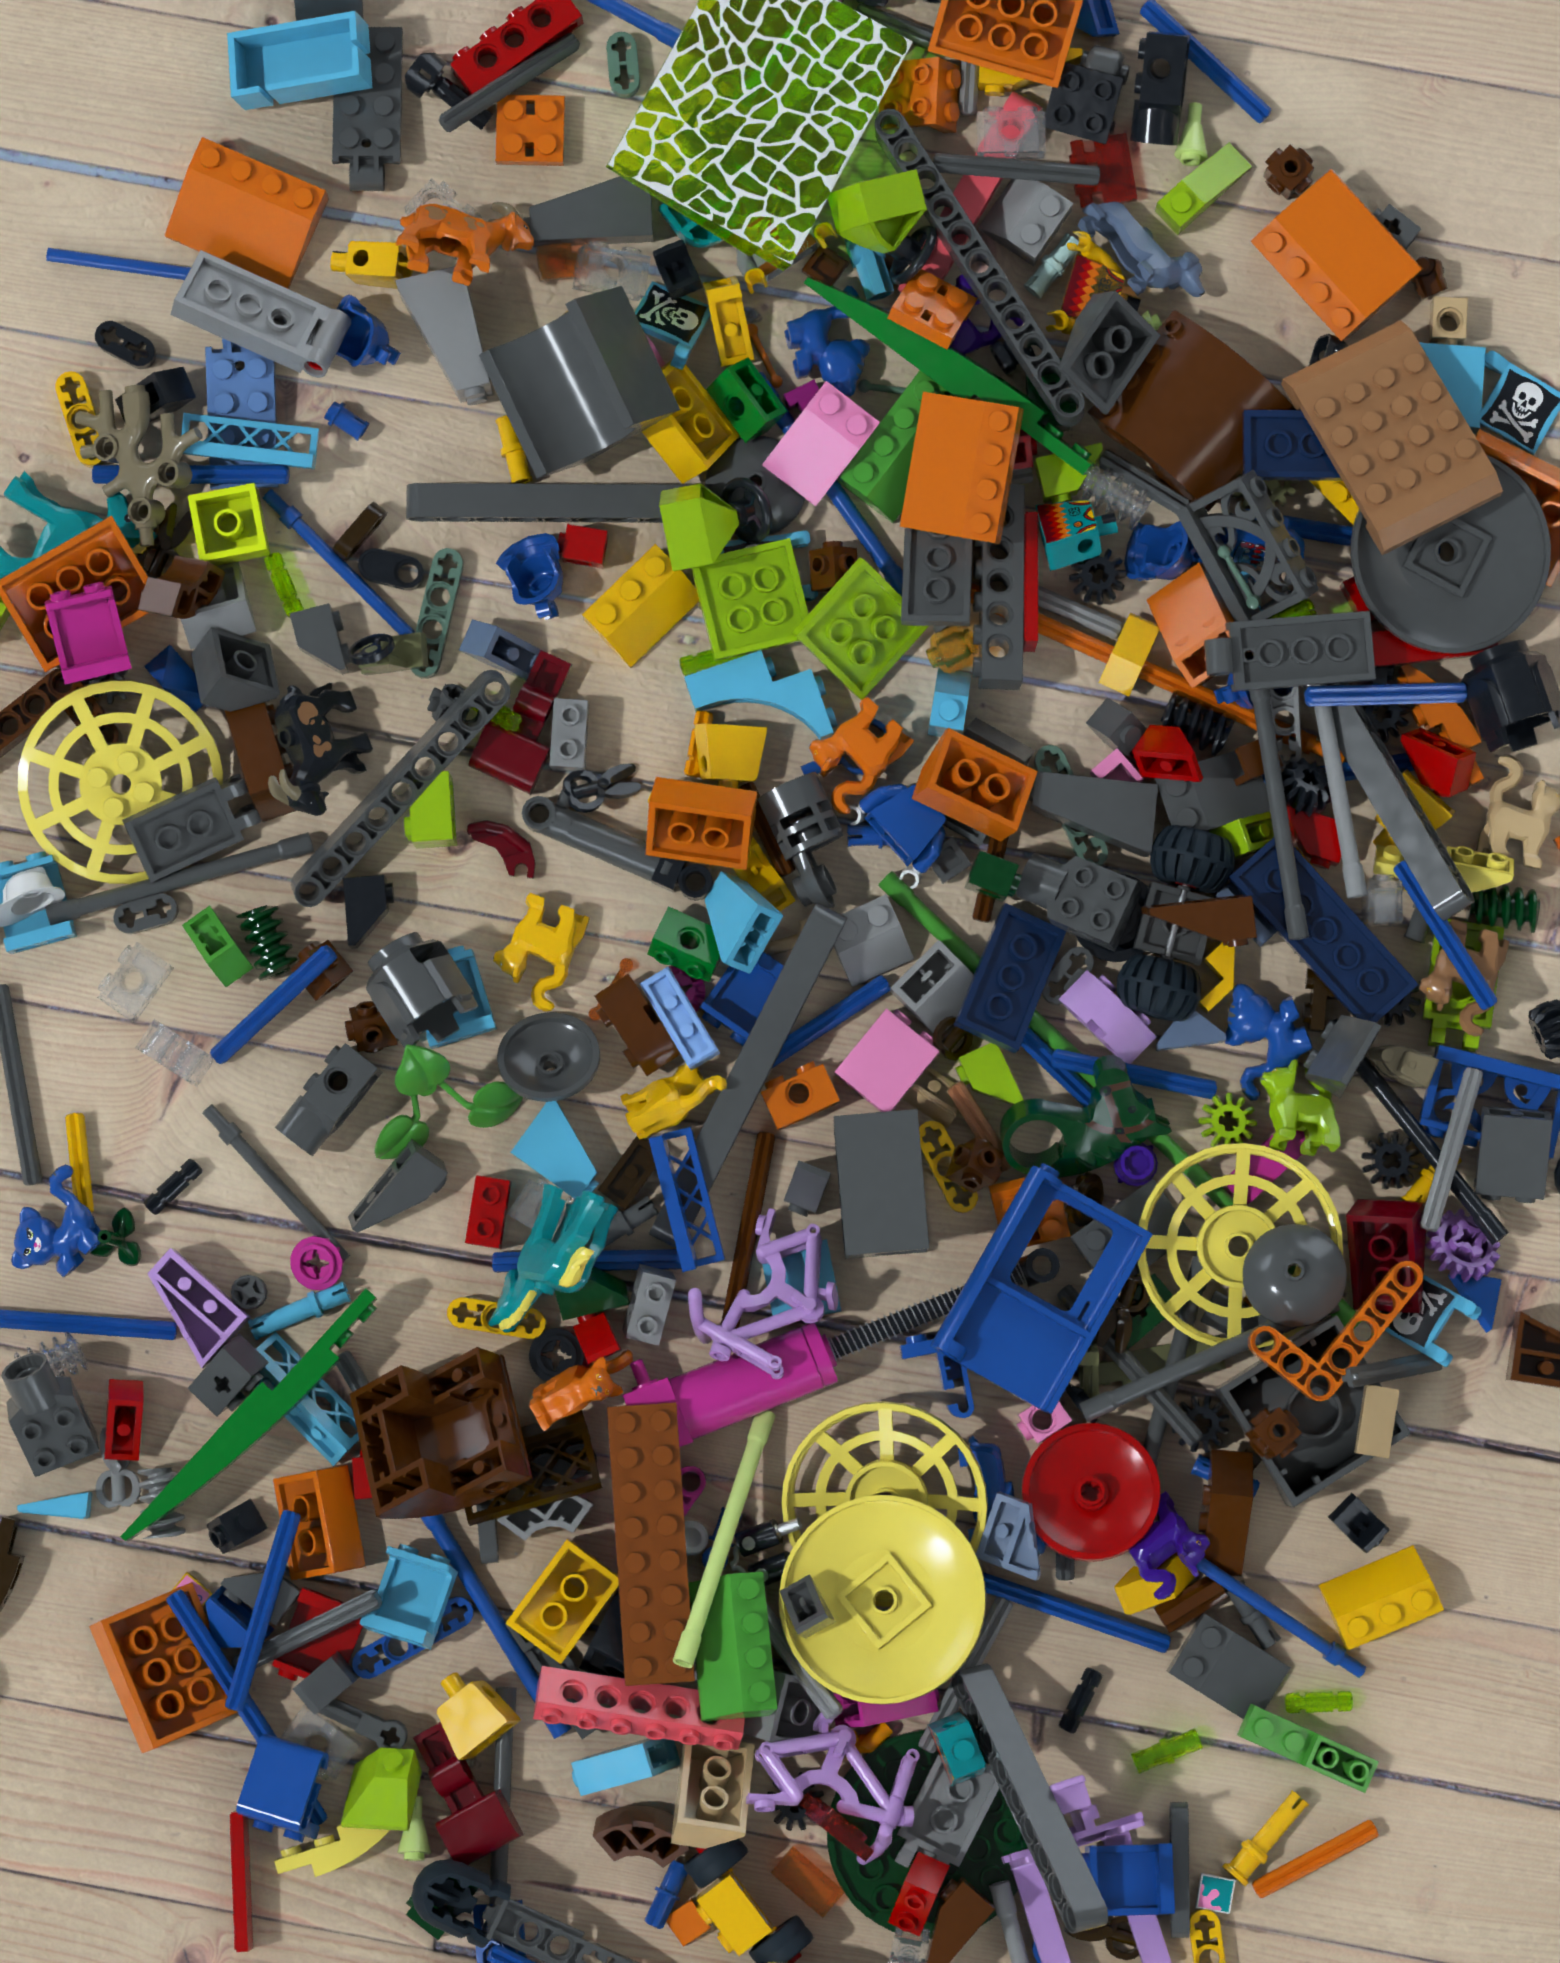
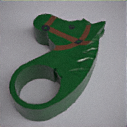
M1105 1055L1098 1058L1093 1065L1096 1086L1092 1090L1087 1107L1080 1108L1044 1099H1026L1014 1104L1006 1111L1000 1122L999 1134L1004 1156L1014 1169L1028 1174L1032 1166L1040 1167L1044 1163L1060 1173L1058 1178L1082 1174L1119 1159L1127 1148L1142 1144L1148 1137L1169 1134L1172 1130L1168 1126L1170 1124L1169 1120L1155 1113L1152 1098L1148 1099L1142 1093L1135 1090L1130 1081L1125 1062L1115 1055ZM1034 1120L1050 1122L1062 1133L1059 1143L1055 1142L1049 1149L1039 1153L1019 1151L1010 1143V1139L1018 1127Z

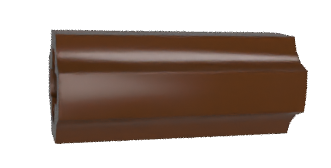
M1204 1576L1186 1587L1175 1599L1154 1607V1610L1167 1631L1171 1633L1228 1596L1221 1585L1208 1576Z

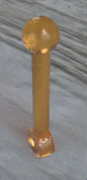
M625 958L621 960L620 970L611 984L621 979L626 972L632 970L633 962L630 959ZM599 1003L596 1007L589 1010L591 1020L597 1021L600 1019L596 1012L602 1008Z

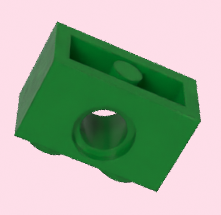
M748 357L727 367L706 389L745 443L767 433L788 412Z
M668 906L653 936L647 955L654 957L661 964L671 965L685 971L692 978L710 982L721 960L712 926ZM682 945H688V946L692 947L693 949H687V948L683 947Z

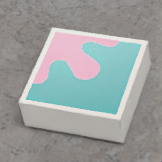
M1201 1873L1195 1908L1230 1914L1236 1880Z

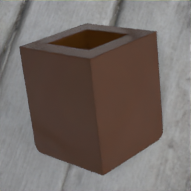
M1259 739L1235 749L1245 773L1234 780L1236 786L1264 776ZM1279 756L1280 767H1283L1284 765H1283L1282 760H1281V758H1280V756Z

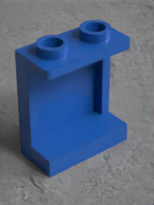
M763 952L750 974L729 966L706 1000L700 1005V1010L705 1012L701 1018L717 1029L721 1024L732 1031L730 1038L743 1047L784 965Z
M1172 1843L1114 1846L1089 1845L1085 1847V1853L1081 1854L1105 1901L1108 1916L1175 1914Z

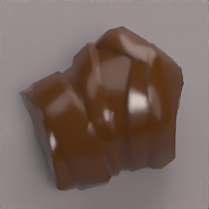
M1419 257L1416 262L1423 270L1411 280V283L1414 284V289L1420 295L1421 300L1448 289L1443 275L1444 267L1441 260Z

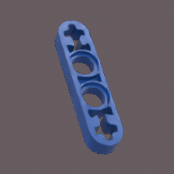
M457 1596L448 1600L443 1617L453 1611L451 1605L455 1602L459 1607L465 1605L468 1611L464 1613V1621L460 1622L458 1618H454L447 1622L451 1626V1629L445 1631L443 1621L441 1620L434 1643L471 1622L474 1616V1608L468 1599ZM384 1636L359 1650L353 1658L352 1666L358 1676L364 1679H371L426 1648L408 1643L407 1652L402 1656H395L389 1650V1642L392 1638ZM382 1644L383 1652L391 1663L385 1665L383 1658L374 1664V1672L371 1673L368 1669L361 1670L359 1664L363 1662L362 1655L366 1653L369 1658L380 1653L376 1646Z

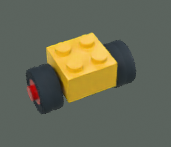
M736 1839L706 1849L696 1847L695 1849L698 1853L685 1863L684 1869L700 1889L712 1883L698 1894L697 1902L699 1904L696 1911L707 1925L713 1922L720 1932L717 1933V1938L726 1951L731 1953L734 1950L740 1956L752 1947L749 1954L756 1963L796 1962L802 1956L800 1951L813 1940V1934L797 1915L789 1918L778 1927L773 1926L731 1868L748 1853L744 1843L740 1839Z

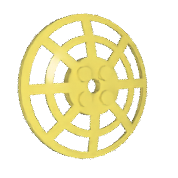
M108 680L92 683L76 689L56 701L40 717L31 730L22 750L18 768V795L21 811L29 830L39 845L49 855H53V859L71 872L90 880L109 884H132L148 879L145 871L133 874H108L100 872L106 853L112 855L137 853L133 844H109L114 826L124 825L123 819L177 795L162 790L160 773L176 763H179L181 769L182 792L192 788L193 777L187 757L206 748L210 757L213 778L216 777L219 784H223L220 754L213 736L203 720L188 704L172 693L152 684L133 680ZM112 691L142 694L136 714L112 712L93 717L85 698ZM155 698L167 703L180 712L193 725L199 735L181 745L167 728L150 719L149 716ZM72 705L81 724L64 738L57 748L55 755L35 749L40 736L49 723L63 710ZM112 723L132 724L127 743L116 742L107 744L99 727ZM145 729L151 730L169 745L171 751L153 759L147 751L140 747ZM87 734L95 751L88 757L84 765L64 759L72 745L81 736ZM30 762L50 768L49 795L54 810L35 818L31 809L28 793ZM60 772L80 779L81 797L65 805L61 802L59 792ZM118 774L126 775L131 781L129 790L124 793L115 792L110 785L112 778ZM88 809L95 817L100 819L101 824L96 839L82 832L71 821L70 817ZM61 823L74 839L92 849L87 867L73 862L60 853L42 831Z
M1222 1144L1203 1149L1183 1159L1172 1167L1155 1185L1145 1202L1138 1226L1148 1230V1224L1154 1207L1171 1182L1185 1197L1172 1216L1167 1236L1152 1235L1137 1264L1150 1300L1161 1315L1179 1331L1196 1341L1210 1346L1241 1334L1242 1318L1260 1315L1253 1306L1242 1308V1290L1244 1287L1242 1274L1246 1255L1254 1242L1264 1233L1275 1228L1273 1223L1287 1211L1291 1214L1295 1224L1307 1225L1296 1203L1311 1190L1319 1199L1326 1214L1331 1239L1343 1255V1237L1338 1213L1329 1193L1317 1177L1303 1164L1285 1153L1254 1144ZM1224 1154H1236L1235 1174L1213 1178L1196 1188L1183 1175V1172L1189 1167L1208 1158ZM1250 1155L1262 1156L1279 1162L1295 1172L1302 1180L1286 1193L1282 1188L1268 1180L1249 1175ZM1234 1185L1233 1205L1215 1211L1203 1198L1204 1194L1216 1188ZM1248 1186L1265 1190L1275 1196L1278 1201L1265 1213L1247 1206ZM1193 1206L1205 1220L1199 1230L1198 1237L1177 1236L1183 1217L1188 1209ZM1241 1236L1247 1241L1248 1249L1244 1255L1234 1256L1230 1253L1228 1245L1233 1237ZM1146 1248L1166 1249L1170 1271L1180 1288L1166 1303L1159 1295L1151 1278ZM1177 1250L1197 1251L1199 1262L1203 1268L1189 1281L1185 1279L1179 1266ZM1296 1266L1292 1277L1300 1275L1301 1269ZM1211 1279L1229 1286L1228 1307L1212 1303L1197 1292ZM1191 1300L1207 1312L1221 1317H1228L1227 1338L1216 1337L1199 1331L1184 1322L1175 1313L1187 1301ZM1297 1327L1282 1335L1289 1338L1304 1327ZM1272 1338L1256 1347L1262 1348L1273 1345L1274 1340Z
M888 1401L866 1402L847 1407L827 1417L812 1429L798 1446L788 1465L783 1482L781 1502L783 1522L796 1518L795 1507L815 1506L816 1515L819 1518L827 1512V1506H838L853 1499L888 1492L893 1496L919 1501L934 1509H947L946 1518L954 1524L957 1519L958 1510L977 1512V1522L970 1541L976 1553L987 1521L988 1500L986 1484L980 1465L971 1448L942 1419L926 1410L905 1403ZM878 1411L879 1430L859 1434L842 1445L826 1432L833 1425L851 1416ZM892 1411L921 1418L936 1426L946 1435L931 1447L928 1443L913 1435L894 1431ZM880 1440V1460L872 1461L863 1466L849 1453L852 1449L862 1444ZM894 1441L911 1445L924 1453V1455L912 1467L894 1460ZM817 1442L831 1456L827 1459L819 1474L816 1491L795 1493V1482L800 1465L808 1450ZM954 1445L963 1453L972 1470L978 1498L958 1496L953 1474L942 1458ZM839 1462L853 1475V1478L849 1482L846 1492H826L830 1475ZM934 1464L944 1479L947 1495L928 1494L925 1483L921 1478ZM800 1530L787 1534L792 1547H794L801 1536ZM888 1591L879 1593L875 1599L876 1606L889 1607L894 1603L893 1595Z

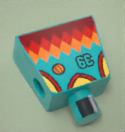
M1089 500L1035 505L1036 512H1038L1039 530L1050 571L1099 556L1102 553L1100 536L1118 533L1115 513L1095 516L1091 501Z
M960 1712L927 1724L951 1786L985 1772L986 1763L971 1725Z

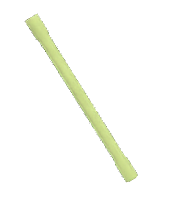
M769 1410L757 1414L753 1418L747 1436L748 1441L685 1630L681 1634L673 1658V1662L681 1667H693L702 1640L701 1634L763 1448L767 1444L776 1417Z

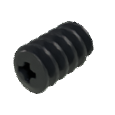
M1174 691L1160 720L1162 726L1180 727L1183 734L1187 733V740L1190 745L1198 738L1199 750L1201 751L1209 744H1212L1211 755L1216 756L1223 749L1236 719L1228 726L1226 725L1227 715L1224 713L1214 720V709L1211 707L1204 714H1201L1202 704L1200 702H1197L1189 709V697L1185 696L1179 703H1176L1177 692Z

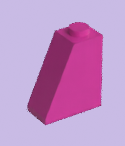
M938 1689L910 1701L885 1705L857 1702L833 1693L843 1707L842 1713L834 1719L836 1726L865 1727L939 1711L937 1705L939 1701Z

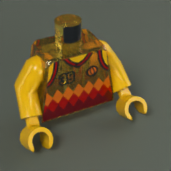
M1073 231V234L1079 238V244L1067 243V248L1071 251L1081 252V255L1076 254L1061 310L1047 313L1048 316L1055 318L1056 324L1046 326V331L1048 332L1061 331L1068 335L1071 334L1075 320L1093 294L1116 291L1137 312L1141 301L1139 297L1122 293L1126 277L1122 275L1121 267L1112 257L1092 242L1087 232Z

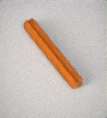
M1367 1820L1254 1880L1252 1886L1257 1896L1264 1898L1377 1838L1379 1835L1374 1823L1371 1820Z

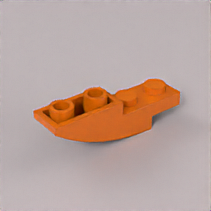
M1409 664L1401 666L1398 670L1400 676L1396 678L1398 684L1436 683L1426 674ZM1457 703L1414 704V707L1411 708L1416 724L1419 727L1423 725L1425 730L1430 731L1439 727L1441 732L1437 735L1470 750L1482 742L1473 724ZM1476 760L1474 761L1468 788L1480 783L1484 779Z

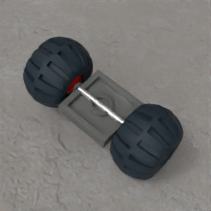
M1179 825L1165 827L1157 835L1152 845L1150 864L1152 873L1157 879L1178 886V888L1150 882L1144 906L1211 898L1193 893L1191 890L1216 893L1228 883L1235 865L1232 844L1224 837L1207 831ZM1141 914L1133 948L1160 955V957L1145 954L1131 956L1122 966L1117 977L1118 998L1132 1011H1139L1146 1016L1180 1022L1188 1019L1200 1002L1201 981L1198 972L1194 968L1175 962L1173 959L1200 966L1208 937Z

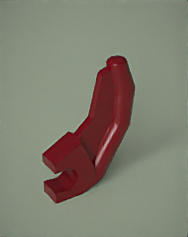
M489 820L467 825V833L472 836L473 840L496 848L503 858L510 877H515L516 867L523 864L528 867L527 879H534L536 863L531 844L528 840L510 826Z

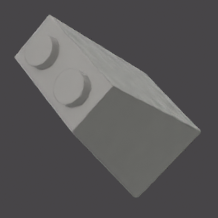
M455 266L396 280V285L404 305L460 403L467 401L468 405H477L486 402L487 396L493 395L491 382L479 357L483 353V348L468 286L452 281Z

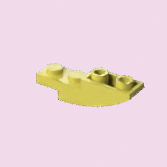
M1377 845L1373 873L1398 878L1394 872V866L1403 861L1404 858L1397 846L1388 845L1385 847ZM1447 846L1446 848L1471 892L1498 887L1513 880V858H1508L1501 853L1487 854L1476 852L1465 846H1458L1456 848Z
M339 1824L336 1828L340 1839L335 1840L333 1834L313 1840L315 1846L302 1850L300 1845L281 1850L282 1857L274 1861L277 1873L281 1874L309 1864L312 1865L315 1877L331 1872L367 1852L390 1830L342 1827Z

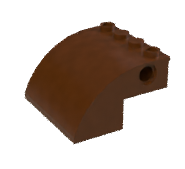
M1174 310L1158 328L1157 332L1161 336L1108 414H1103L1095 405L1087 413L1093 418L1104 434L1147 461L1163 483L1178 491L1189 500L1194 501L1238 478L1243 472L1242 413L1244 410H1295V408L1269 380L1238 353L1206 329ZM1219 499L1204 506L1205 510L1209 512Z
M476 1347L429 1374L400 1365L349 1394L375 1514L378 1518H419L461 1510L495 1498L533 1478L506 1362L502 1354L498 1355Z

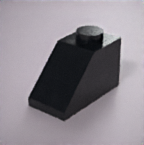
M184 366L153 372L136 384L145 385V390L149 392L150 422L160 418V414L173 413L196 398ZM120 395L115 401L125 422L122 395Z
M385 875L343 878L348 946L351 949L359 948L388 914L389 903H394L393 882L387 883Z

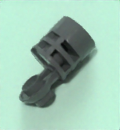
M811 772L766 792L757 800L785 860H793L800 876L792 879V883L802 904L807 907L818 902L827 908H834L835 904L832 895L837 893L834 881L824 864L817 865L812 852L842 837L843 830L816 772ZM811 811L813 812V814L808 815L802 819H799L792 824H790L789 822Z

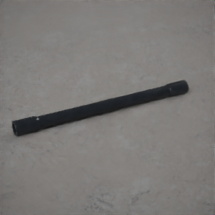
M1365 1056L1356 1072L1434 1170H1436L1441 1153L1440 1148ZM1456 1170L1450 1190L1473 1217L1474 1223L1492 1245L1496 1244L1509 1232Z

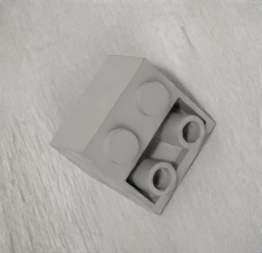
M938 940L890 988V992L933 1034L936 1026L944 1018L949 1016L957 1017L972 981L973 974Z

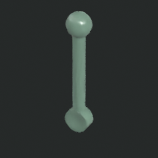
M866 379L858 383V389L863 393L873 390L902 394L906 389L903 387L871 384Z
M1227 545L1220 546L1217 551L1219 557L1225 559L1247 596V606L1250 609H1256L1261 604L1260 597L1253 594L1230 556L1231 549Z

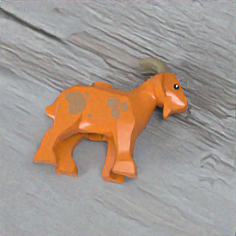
M493 203L491 209L505 217L488 221L447 206L426 204L419 206L409 216L400 219V224L405 229L398 236L396 246L407 245L406 253L409 261L407 268L425 274L428 272L430 265L429 258L426 255L434 250L443 255L457 257L458 261L453 271L452 281L470 286L473 279L472 269L477 266L481 271L489 273V256L500 245L503 250L508 252L515 249L529 251L534 246V238L527 223L520 217L516 209L508 203Z

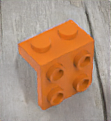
M940 57L903 60L879 103V113L886 109H895L904 116L911 128L928 126L945 134L956 133L957 121L960 115L958 106V90L961 85L960 66ZM899 61L885 62L882 65L881 75L884 81L890 79L894 67ZM880 80V96H881L882 93H883V90H884V86H883L882 81ZM886 124L882 127L885 130L899 129L895 124Z

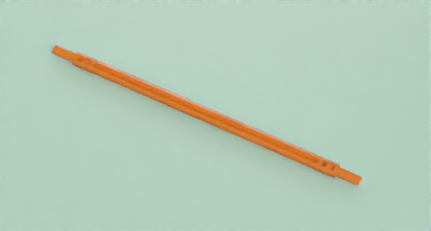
M972 582V589H971V603H972V604H973L974 592H979V586L976 585V584H973V582ZM994 613V614L999 615V616H1001V617L1004 618L1003 615L998 614V613ZM1038 613L1039 634L1107 664L1114 646ZM1145 661L1138 678L1171 693L1175 691L1182 698L1185 696L1189 697V701L1193 703L1200 702L1202 707L1207 709L1211 707L1214 709V712L1220 715L1224 713L1227 715V718L1236 719V722L1257 731L1254 709L1240 707L1235 701L1226 704V702L1218 704L1213 690L1202 685L1191 688L1184 677ZM1275 718L1276 724L1281 728L1292 726ZM1301 729L1302 751L1308 755L1312 752L1323 757L1321 743L1316 740L1317 736ZM1295 733L1287 736L1275 734L1276 739L1283 737V744L1289 745V736L1296 738ZM1339 750L1341 761L1343 763L1345 757L1343 756L1341 750Z

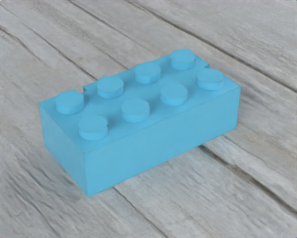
M356 11L227 33L231 98L244 110L273 106V99L279 104L373 88L371 59L366 55L370 53L369 25Z

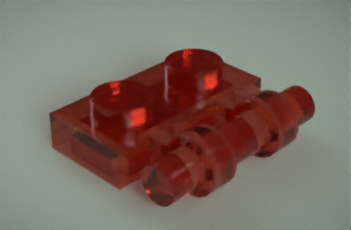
M1127 133L1109 135L1107 144L1093 141L1094 152H1085L1083 140L1070 142L1072 153L1069 155L1070 164H1096L1100 167V180L1097 185H1074L1075 196L1079 197L1081 209L1093 203L1092 195L1102 194L1103 203L1120 202L1123 204L1137 201Z
M808 1793L803 1795V1799L799 1804L806 1809L805 1814L866 1862L874 1852L872 1848L864 1843L868 1836L853 1824L849 1826V1821L820 1798H813Z

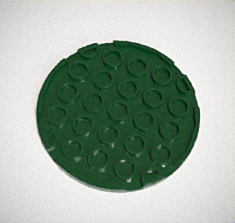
M925 1730L906 1732L885 1740L873 1752L862 1755L890 1796L901 1759L909 1749H916L919 1752L920 1757L917 1761L903 1806H912L938 1755L937 1749L934 1753H929L918 1746ZM980 1748V1751H981V1753H982V1756H983V1758H984V1761H985L986 1764H988L987 1761H986V1759H985V1756H984V1754H983V1752H982V1750H981V1748ZM851 1766L843 1778L856 1791L859 1803L880 1808ZM1000 1788L960 1866L957 1867L949 1863L950 1867L941 1889L951 1878L957 1882L962 1876L991 1902H993L989 1885L1009 1880L1013 1897L1018 1891L1009 1862L1003 1864L1001 1857L1028 1849ZM836 1791L828 1816L827 1846L834 1874L844 1893L866 1917L889 1931L912 1938L930 1939L938 1904L941 1900L939 1894L920 1937L888 1923L903 1883L918 1852L916 1851L908 1868L894 1861L906 1840L897 1835L901 1826H896V1829H893L892 1842L885 1852L866 1865L859 1864L857 1855L875 1842L880 1824L877 1821L838 1812L836 1804L841 1800V1797ZM994 1910L991 1913V1915L985 1920L983 1924L987 1923L997 1915L996 1910Z

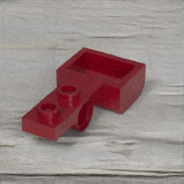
M540 650L526 682L519 691L506 726L504 727L491 720L485 725L468 766L531 795L551 749L537 742L553 708L554 698L558 697L572 664Z
M441 1722L412 1737L429 1768L428 1774L434 1788L445 1799L452 1812L451 1815L436 1822L435 1826L454 1861L470 1865L524 1835L500 1789L484 1796L466 1759L458 1760Z

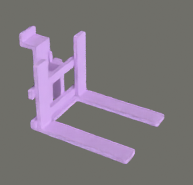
M1083 1775L1049 1786L1062 1814L1070 1813L1074 1826L1069 1829L1078 1847L1101 1840L1104 1846L1133 1845L1129 1830L1145 1825L1143 1814L1139 1812L1095 1826L1094 1819L1100 1818L1096 1804H1091L1084 1782L1086 1779ZM1029 1849L1001 1857L1003 1864L1009 1862L1041 1963H1071L1047 1887ZM1127 1916L1141 1962L1171 1963L1157 1916Z

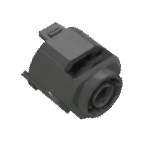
M413 932L386 945L368 961L373 974L368 979L366 990L396 1040L400 1041L404 1048L407 1044L416 1045L420 1040L419 1034L429 1030L438 1043L460 1030L453 1016L454 1013L459 1011L461 1014L473 1011L479 1007L473 997V990L441 941L434 939L423 941L418 932Z

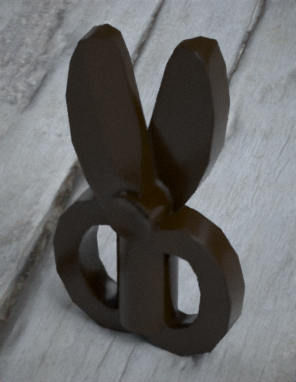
M171 503L166 508L165 518L159 524L158 537L160 543L154 542L153 546L146 547L143 554H138L137 556L146 573L151 578L161 576L169 555L173 559L175 555L179 556L174 548L187 538L193 526L191 512L188 511L174 528L177 515V505L175 503ZM151 550H157L149 569L146 570L144 567L146 555Z
M949 1016L940 1021L936 1026L932 1036L933 1045L941 1050L945 1058L956 1061L969 1051L973 1041V1034L954 1026L942 1040L944 1031L954 1024L957 1018ZM964 1036L961 1046L956 1051L952 1052L951 1050Z
M1130 1274L1124 1284L1118 1301L1115 1300L1113 1308L1110 1309L1097 1332L1096 1344L1099 1347L1105 1346L1116 1329L1115 1351L1118 1354H1122L1126 1349L1132 1332V1319L1129 1312L1141 1311L1150 1300L1140 1275L1132 1276ZM1138 1283L1142 1285V1295L1137 1303L1132 1304Z
M1115 1916L1110 1924L1107 1922L1105 1926L1071 1934L1064 1927V1931L1079 1940L1090 1942L1105 1939L1107 1950L1118 1959L1131 1960L1139 1955L1132 1931L1118 1927L1120 1923L1128 1922L1127 1916ZM1113 1940L1134 1946V1948L1128 1952L1120 1951L1113 1946Z

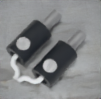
M797 1517L781 1524L772 1519L737 1532L735 1534L737 1545L733 1549L734 1559L730 1562L732 1571L737 1570L740 1573H746L744 1568L736 1565L739 1561L738 1550L743 1557H747L783 1543V1535L802 1529L800 1519ZM785 1551L748 1565V1573L763 1572L765 1586L781 1581L784 1566L790 1553Z

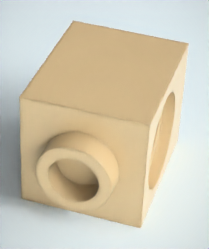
M1433 297L1430 303L1429 343L1462 345L1464 343L1467 332L1468 298ZM1442 317H1451L1456 322L1457 329L1445 331L1440 326L1439 320Z

